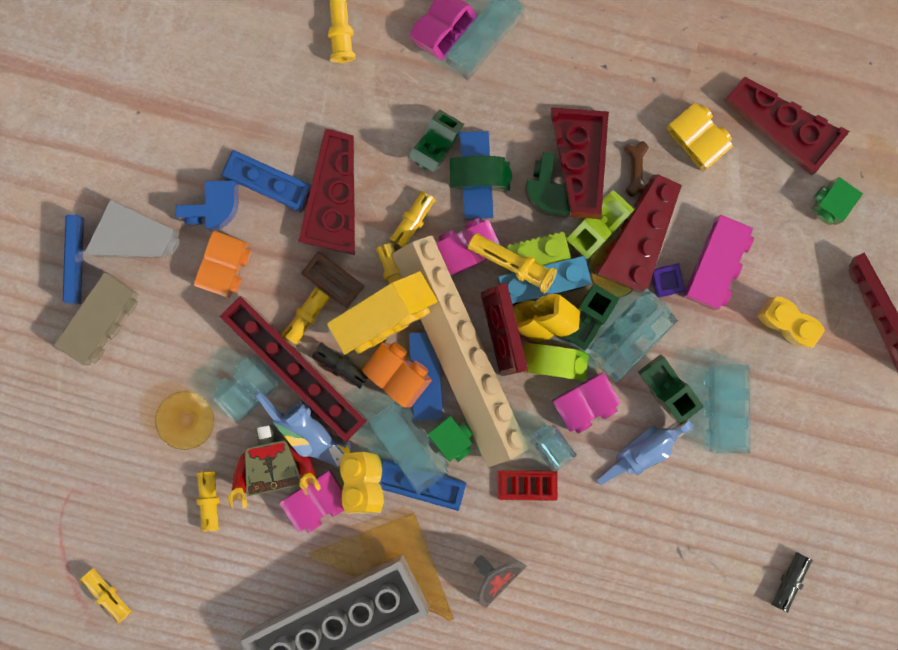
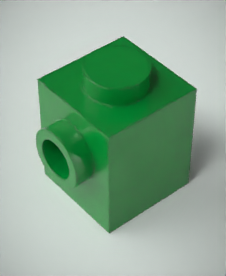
M841 177L832 180L828 186L823 185L814 196L817 202L812 209L818 213L817 217L822 222L828 225H832V223L837 225L844 222L863 193Z
M451 415L427 434L449 462L454 458L459 462L471 452L468 447L473 444L469 439L473 434L463 421L457 424Z

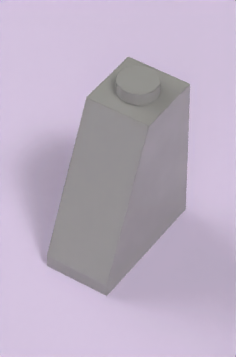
M110 200L85 253L100 258L167 259L169 254H174L179 245L180 239L177 238L179 232Z

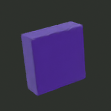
M679 263L654 269L651 279L656 298L686 291Z

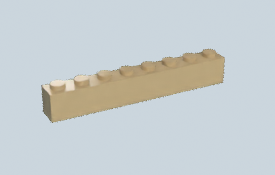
M433 236L411 242L392 253L391 255L400 270L401 277L405 278L421 271L438 301L429 307L431 313L421 318V322L487 467L489 468L511 460L529 450Z

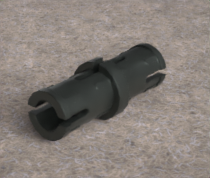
M321 342L317 347L319 351H315L312 358L333 370V375H340L361 389L365 383L364 381L368 379L362 372V369L350 362L348 356H341Z
M795 552L786 575L782 574L780 578L782 583L771 605L789 613L798 590H802L804 587L802 582L813 562L812 559Z

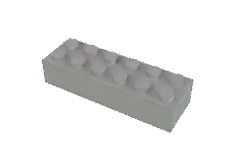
M402 553L247 631L240 642L245 650H357L427 615L429 604Z

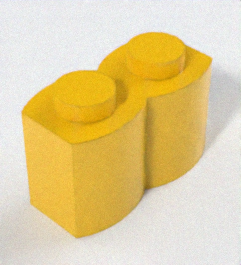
M695 102L666 127V130L678 145L684 149L697 167L704 171L733 147L730 142L732 137L722 126L718 128L712 122L713 115L703 104L699 106Z
M559 294L543 296L536 302L531 300L524 301L513 307L519 333L531 342H544L554 335L559 337L568 336L579 329L580 310Z
M783 297L768 298L757 314L759 320L766 327L775 331H781L783 337L796 347H814L825 331L817 319L800 313L793 302Z
M367 452L343 454L340 462V472L345 483L342 489V505L345 512L350 514L380 513L383 508L384 495L379 484L382 476V464L378 454Z

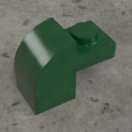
M439 109L429 122L422 138L413 147L408 158L414 160L422 169L433 172L435 170L438 171L458 138L464 123Z
M543 152L541 160L535 159L533 177H538V181L527 179L525 184L526 196L530 204L538 212L548 216L568 218L570 209L565 185L551 183L555 154Z
M465 156L450 158V188L465 191L489 189L499 192L510 191L512 171L510 162L505 161V157Z
M594 283L577 306V309L580 310L579 329L568 336H563V338L586 351L601 325H604L620 298Z
M658 355L638 371L651 390L650 392L669 416L680 425L704 407L690 386L678 377L663 355Z

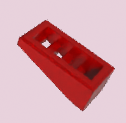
M498 470V500L557 501V471ZM507 477H512V493H507ZM519 477H524V493H519ZM530 477H536V493H531ZM542 477H548V493H543Z

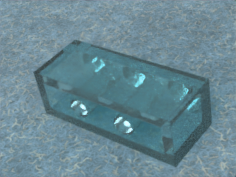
M491 0L446 54V63L465 79L469 80L523 16L525 6L518 0Z
M646 289L585 352L599 369L617 383L678 320L664 301Z
M708 365L709 371L704 373V386L709 388V400H705L704 404L705 417L709 418V429L705 430V446L709 447V452L750 453L749 365Z
M395 401L370 418L368 426L419 496L447 476L448 471L446 467L449 464L439 451L435 454L429 444L432 441L423 428L418 430L411 420L415 417L410 409L400 406Z

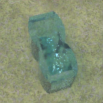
M255 357L251 360L248 358L242 360L234 369L237 372L235 376L229 381L227 378H224L213 389L216 394L212 399L237 424L259 405L260 401L256 397L257 392L260 391L267 397L280 384L271 372Z
M544 423L531 433L534 437L530 441L553 472L559 470L577 456L575 450L556 425L548 426V424Z

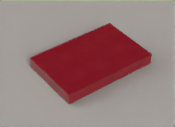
M507 283L481 292L482 303L501 377L528 371Z

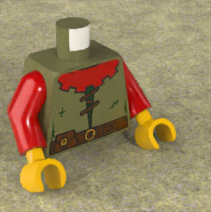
M273 425L255 428L258 445L246 448L245 453L240 455L233 473L232 491L228 494V502L230 508L233 509V502L241 499L242 507L246 508L248 503L245 493H247L248 497L300 486L304 494L308 495L307 487L310 484H314L317 491L321 489V486L315 478L311 458L309 456H300L287 439L276 441Z

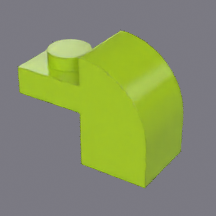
M612 190L603 199L601 219L586 218L566 240L588 259L635 209L618 193Z
M523 343V351L528 371H525V373L585 381L589 352L549 345Z

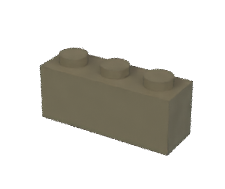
M104 272L54 346L82 365L90 366L91 363L96 364L105 352L103 346L107 340H112L120 331L122 325L119 323L125 314L129 316L138 304L136 298L139 293L113 275Z

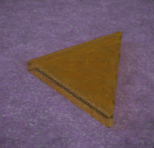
M415 512L309 552L311 558L322 561L354 577L403 553L429 604L428 611L444 617L446 620H454Z

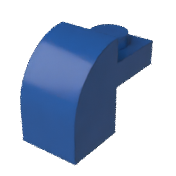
M205 181V205H176V217L184 220L185 225H201L202 220H205L206 229L209 231L222 229L233 220L237 213L239 203L238 184L235 181Z

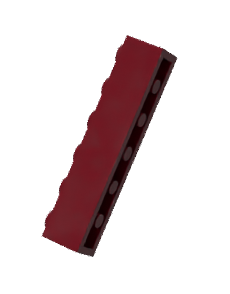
M239 296L219 316L345 442L368 421L245 297Z

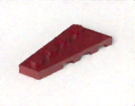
M744 77L724 100L811 176L819 170L850 132L843 127L837 128L828 123L826 118L820 115L814 116L801 109V105L793 101L790 103L778 97V93L747 77Z
M551 107V118L571 217L601 219L609 111Z
M325 128L298 239L299 243L355 256L354 135Z
M659 174L652 175L634 205L635 210L629 219H625L620 227V234L615 242L610 244L605 252L607 254L601 265H597L592 274L637 293L646 294L682 185Z
M864 252L852 259L849 265V275L852 281L858 285L864 303L873 317L898 372V312Z

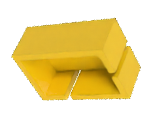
M421 271L392 282L333 319L327 325L344 355L354 350L357 354H360L387 340V337L407 328L410 323L430 314L429 307L438 301Z

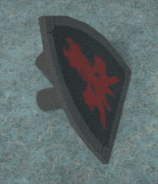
M480 555L476 558L474 564L485 578L478 592V602L487 608L527 566L522 562L513 561L495 569L483 555Z

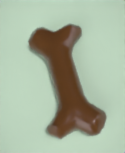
M644 141L639 142L636 146L628 144L624 147V151L631 157V183L626 188V193L630 197L635 196L638 192L642 193L646 186L643 180V157L648 151L649 146Z

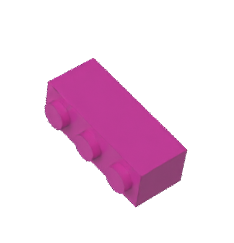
M719 215L715 218L683 298L714 311L719 310L721 306L725 307L732 293L729 290L731 281L738 278L743 264L739 263L743 252L748 253L754 241V237L751 236L752 227L724 215Z

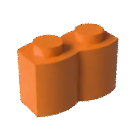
M213 230L194 286L230 298L232 293L237 294L242 282V278L238 277L242 266L246 267L252 254V250L248 249L249 243Z
M395 342L392 344L382 343L364 366L362 372L404 408L412 407L432 381L427 375L429 371L420 362H411L405 356L407 351L401 345Z

